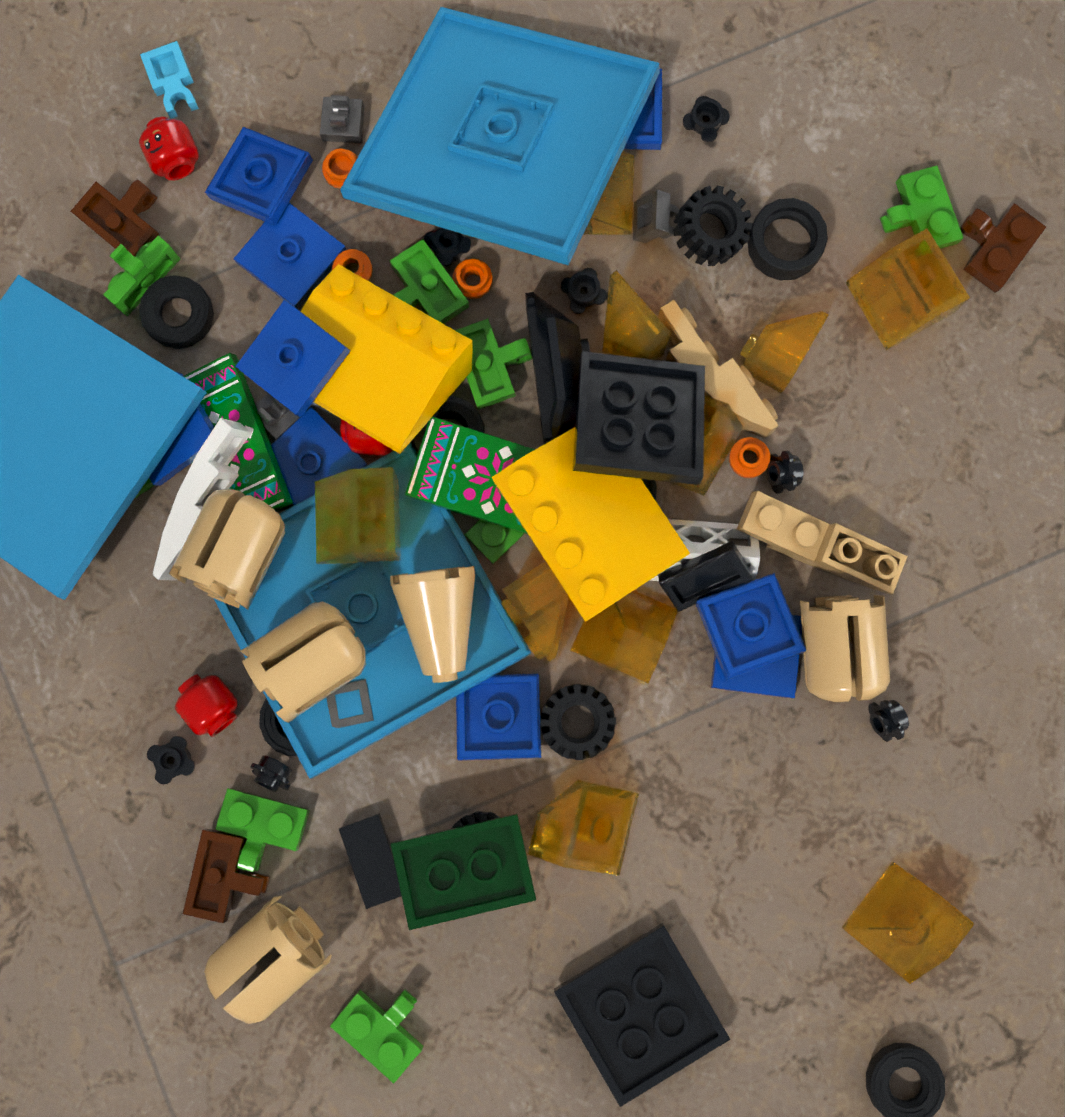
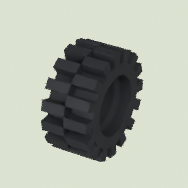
M717 185L713 191L711 186H706L701 191L697 190L675 216L674 223L678 225L673 229L674 236L681 235V238L676 242L679 249L686 245L689 250L684 255L688 259L694 254L697 255L695 263L700 265L708 260V266H715L718 262L720 264L727 262L743 248L750 238L747 234L752 230L753 223H747L746 221L751 217L750 210L744 212L741 210L746 202L741 198L736 203L733 200L736 192L731 189L724 195L723 186ZM709 213L716 216L724 225V237L714 239L708 236L700 225L701 215Z
M581 684L565 686L551 695L542 710L541 730L544 739L553 751L567 759L583 760L595 757L598 753L604 751L610 740L613 739L616 725L614 708L606 696L594 687ZM575 705L586 707L594 717L593 730L589 735L580 739L568 736L564 732L561 723L564 712Z

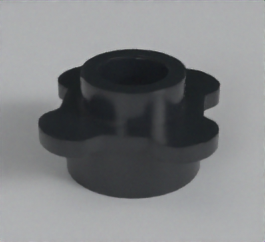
M701 96L696 99L692 112L683 117V126L686 130H694L700 134L704 142H712L717 138V131L721 125L728 123L730 115L728 110L722 108L718 101L707 96ZM707 116L710 121L704 122L702 118Z
M440 227L435 232H428L424 236V241L433 250L434 255L442 266L451 265L463 253H468L471 249V241L468 237ZM450 240L451 244L449 246L444 245V241Z
M585 268L583 271L575 273L571 278H564L561 282V291L568 295L571 301L570 309L576 314L584 313L586 308L593 304L602 305L606 301L607 292L600 288L597 272L592 268ZM586 288L588 292L581 294L580 289Z
M788 450L782 451L780 456L777 454L770 455L767 477L773 491L776 494H780L784 489L788 491L795 490L802 483L804 475L803 465L799 457L792 455Z
M884 700L880 702V705L875 702L869 704L868 710L871 726L884 741L888 742L892 740V737H895L897 740L904 738V731L909 727V720L904 708L897 701Z
M175 736L165 745H153L148 749L147 758L154 764L156 769L155 780L158 783L169 784L172 778L176 776H188L193 773L195 762L191 760V754L186 748L187 741L183 737ZM170 756L175 759L173 764H169L167 761Z
M262 756L258 764H251L252 773L256 775L254 781L260 786L273 792H277L279 787L285 790L289 789L288 778L292 770L285 764L268 756Z

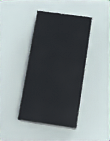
M733 541L658 575L660 586L678 612L695 605L697 600L734 588L753 579L750 567Z
M380 813L339 828L366 909L401 897L391 844Z

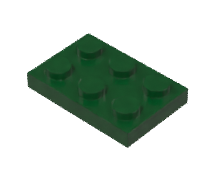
M517 813L391 843L409 930L536 901Z

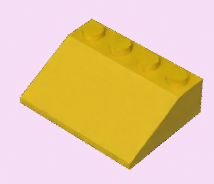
M339 264L312 291L301 310L303 314L351 350L313 402L399 454L402 453L472 371L473 340Z
M574 427L526 454L491 478L583 621L586 622L689 555L690 552L641 478L573 471Z

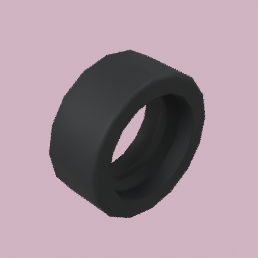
M796 198L778 199L766 205L756 216L752 230L749 233L748 253L755 267L766 276L780 281L795 280L809 273L824 253L828 240L826 223L820 212L808 202ZM777 219H789L802 225L810 236L811 243L808 252L802 258L794 261L776 258L767 250L764 244V233L771 222Z

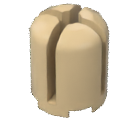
M234 489L216 490L207 497L169 574L184 584L187 579L194 581L193 585L208 593L207 595L236 608H239L241 605L248 610L285 535V524L281 516L271 506L251 495L245 496L241 491Z
M852 595L815 598L816 606L809 607V602L800 600L802 639L806 651L803 653L805 683L809 692L823 700L849 702L851 697H856L858 701L870 700L886 691L890 682L885 596L874 595V603H870V599L859 600V597H852Z
M323 601L310 604L240 651L248 657L242 663L259 692L264 691L271 700H277L283 707L276 714L285 722H290L359 676L366 666L365 647L361 640L355 637V630L336 607Z
M282 896L273 897L256 915L210 955L204 971L208 988L216 1000L274 948L281 954L223 1008L233 1018L247 1024L260 1022L269 1017L308 980L327 966L332 956L330 954L326 959L324 957L323 949L318 941L324 934L315 921L300 906L293 912L285 905L277 903Z

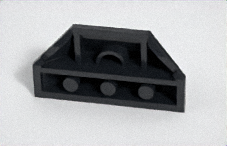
M529 292L525 293V305L543 444H546L573 429L576 424L579 359L582 351L590 352L588 338L580 339V331L577 324L537 294Z

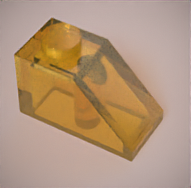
M819 311L768 324L759 337L752 333L739 354L746 358L743 366L748 369L753 378L782 394L822 328L828 314Z

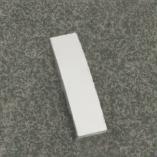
M220 418L197 453L176 495L162 533L152 574L156 579L177 580L169 572L207 497L216 490L229 489L239 475L228 464L251 435V432L241 423Z

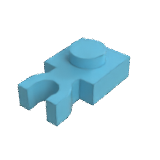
M177 41L140 54L154 92L157 96L164 94L163 104L171 119L178 117L175 104L179 100H186L191 111L199 109L191 91L185 87L194 83Z

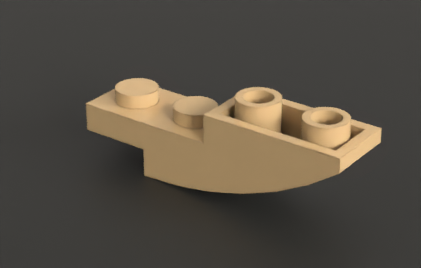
M675 300L661 307L657 321L675 346L669 350L666 361L705 366L704 404L725 420L747 432L763 438L771 435L779 426L775 421L778 418L777 413L771 403L765 398L761 400L754 390L755 382L748 369L743 365L738 366L733 358L719 366L717 364L719 357L716 350L709 341L702 342L694 330L697 328V325L688 309L685 307L680 309Z
M760 491L751 492L736 529L767 543L766 547L788 557L887 594L894 593L908 557L837 523L828 524Z

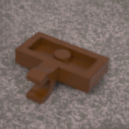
M138 179L131 184L121 200H118L96 181L70 211L116 249L122 244L134 257H136L137 252L143 245L152 242L157 236H160L155 229L138 216L139 213L148 210L158 198Z
M1015 203L1006 211L996 226L993 225L991 218L984 211L977 208L960 227L963 234L981 244L963 270L994 293L998 292L1043 233L1046 226Z
M211 829L202 830L184 905V915L225 923L229 918L235 890L256 896L266 893L270 876L239 871L240 869L237 868L239 857L247 838Z

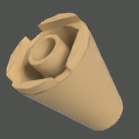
M474 566L390 576L391 586L422 673L425 676H432L433 683L458 680L457 672L466 669L476 575Z

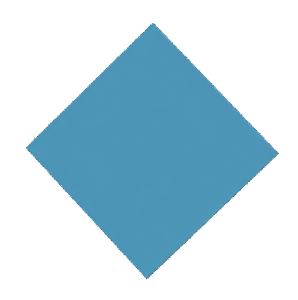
M440 7L340 189L344 199L569 265L660 73L659 63Z
M20 275L16 277L0 300V558L56 597L65 600L207 392Z
M411 442L401 454L393 451L279 514L285 524V535L248 610L241 605L239 608L214 599L241 650L310 604L322 601L336 607L346 617L355 630V637H358L364 645L366 666L359 676L348 683L366 679L374 721L342 728L332 727L327 698H324L290 722H285L276 714L283 707L277 700H271L264 692L309 779L315 778L531 655L528 646L450 510L405 496L418 456ZM474 566L476 575L466 669L457 672L458 680L433 683L432 676H425L422 673L391 586L390 576ZM359 690L335 695L339 719L364 714Z

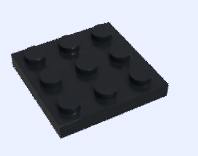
M582 351L578 372L573 471L700 485L703 479L705 366Z
M663 923L554 988L555 995L620 1107L731 1040Z

